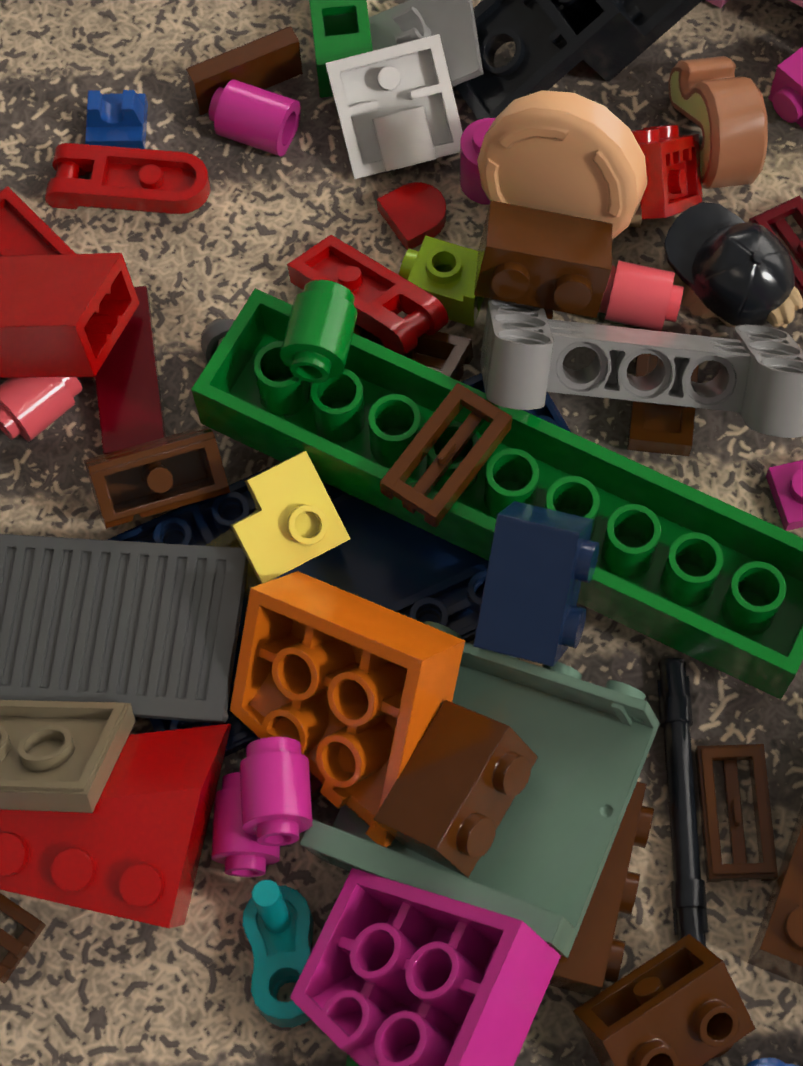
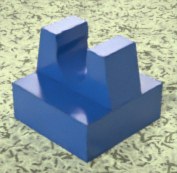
M89 90L85 143L87 145L145 149L148 112L146 94L136 93L135 90H123V94H101L100 90Z

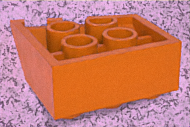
M296 571L250 588L230 711L260 739L287 737L299 741L302 754L309 759L310 773L323 784L320 793L338 809L347 805L369 825L365 834L376 844L387 848L392 844L395 837L378 824L374 817L444 701H453L465 640Z

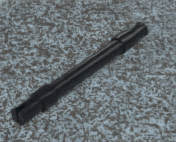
M667 658L658 662L660 680H657L660 727L664 728L674 881L671 882L674 935H678L679 941L690 934L706 947L705 933H708L705 881L701 879L690 735V727L693 725L689 676H686V661L684 659Z

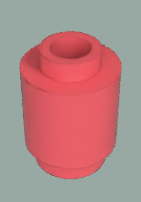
M618 260L616 266L612 265L611 274L598 312L605 314L604 320L661 331L665 320L676 322L684 287L673 285L675 272Z
M8 378L0 385V430L11 440L20 434L26 441L30 442L75 405L74 397L83 390L78 378Z

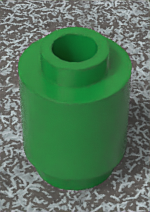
M328 280L310 281L305 285L303 292L299 293L294 299L280 351V358L290 368L291 373L303 381L321 383L328 380V378L339 376L344 371L358 316L354 306V295L345 286Z

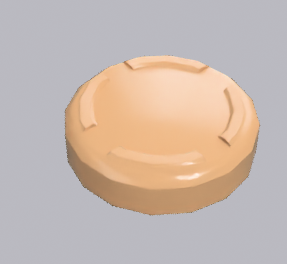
M541 90L514 99L495 118L486 132L477 159L482 189L489 200L612 223V240L629 227L648 185L645 155L630 128L605 106L572 92Z

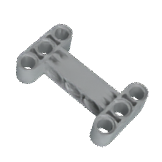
M496 299L488 301L480 364L486 398L495 405L518 410L539 409L545 405L546 393L553 392L739 412L745 424L756 432L782 438L803 436V350L788 333L782 330L761 325L744 324L735 326L733 339L552 320L547 319L544 308ZM576 347L593 349L596 352L594 360L583 369L573 370L562 364L568 352ZM641 354H652L658 357L657 365L651 373L638 377L627 373L629 363L635 357ZM713 360L720 362L719 372L713 380L706 383L691 381L693 370L699 364Z

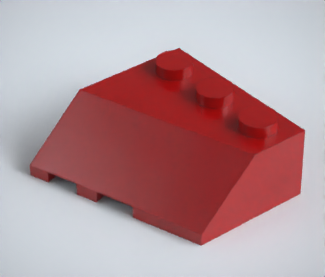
M231 724L129 735L93 813L0 809V890L164 928L184 925Z

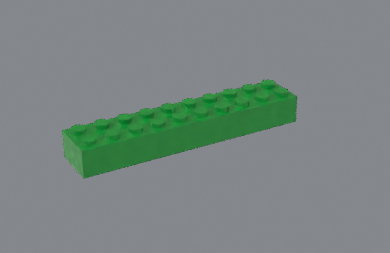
M256 288L254 289L191 389L201 424L280 462L303 451H307L322 482L488 561L497 515L514 501L594 519L590 541L599 542L598 560L590 583L581 581L577 603L780 700L782 699L803 660L802 537L526 411L499 405L495 406L512 416L510 431L438 526L434 528L425 522L424 515L418 511H415L413 514L405 509L402 501L395 496L391 500L382 494L380 481L457 382L488 401L486 394L355 333L352 336L342 374L337 377L328 378V380L321 383L303 381L295 377L291 373L290 368L280 358V351L293 305ZM465 407L461 409L407 479L406 484L412 488L415 486L469 416L470 410ZM484 421L428 494V498L434 499L489 427V422Z

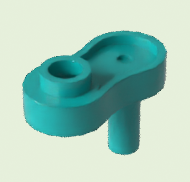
M262 880L254 886L252 898L249 899L243 911L242 925L251 945L254 958L251 993L260 1014L269 1023L279 1027H297L307 1023L310 1018L292 1000L281 1002L278 1001L277 995L283 985L297 983L312 952L314 919L306 899L297 890L285 885L278 886L272 880Z

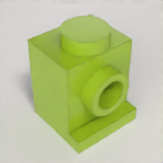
M425 235L419 251L410 248L406 251L399 275L435 296L444 305L449 320L474 327L485 297L474 296L478 251Z

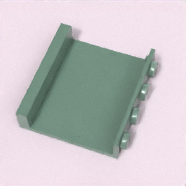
M432 621L424 622V624L461 638L457 632L444 625ZM465 642L452 703L510 726L538 756L531 769L527 785L520 794L515 796L496 829L495 838L490 849L479 858L470 876L467 878L406 848L396 838L387 848L376 844L365 834L369 825L347 805L340 808L333 826L312 819L313 825L305 831L300 845L322 861L349 872L352 868L522 920L561 956L568 958L660 722L648 701H645L646 695L631 685L609 680L605 687L581 680L583 676L580 672L560 662H557L554 667L544 664L540 667L522 661L520 658L474 647V645Z

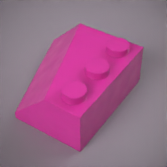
M352 868L293 989L290 999L359 1066H514L561 955L522 920Z

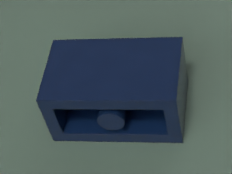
M514 501L498 513L474 647L552 667L567 651L568 647L575 649L578 647L586 619V608L577 606L581 581L590 583L599 554V542L590 541L594 519Z

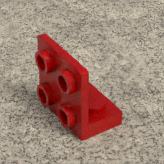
M678 124L644 127L642 130H632L637 143L645 155L648 185L640 202L642 219L667 218L703 202L699 134L679 135Z

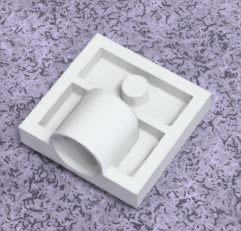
M440 34L325 63L354 179L416 165L460 152V141L463 131Z

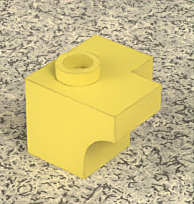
M303 451L246 480L245 483L252 495L256 510L249 516L230 525L260 584L271 581L351 539L307 451Z

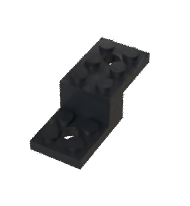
M482 0L473 10L483 75L458 84L455 87L479 120L483 118H496L514 99L541 90L548 91L582 60L609 82L702 0ZM507 42H515V54L511 61L505 66L495 67L494 56L499 47Z

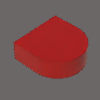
M423 182L408 183L377 199L378 211L406 250L421 245L425 235L430 237L438 235L446 223L445 198L437 188Z

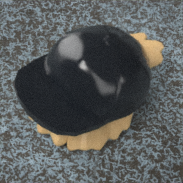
M701 202L688 208L678 216L668 230L664 249L667 262L672 271L675 272L673 285L684 287L681 305L690 307L692 315L701 316L702 319L718 317L726 326L731 328L744 324L763 326L769 323L773 327L787 328V325L795 318V310L802 309L803 299L799 290L795 287L794 268L789 252L779 239L764 226L757 225L756 223H746L739 216L720 204Z

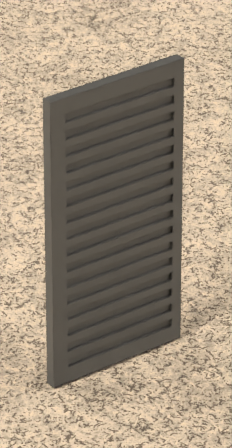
M0 534V700L131 703L134 717L226 724L249 564L243 549Z

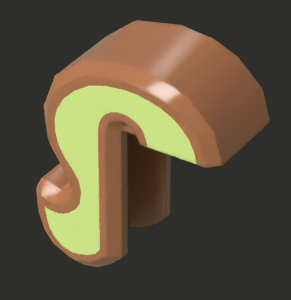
M726 56L678 61L671 70L669 77L671 105L702 130L703 142L699 148L702 188L705 189L753 184L763 170L766 159L768 116L763 94L752 79L745 76L735 77L736 64Z

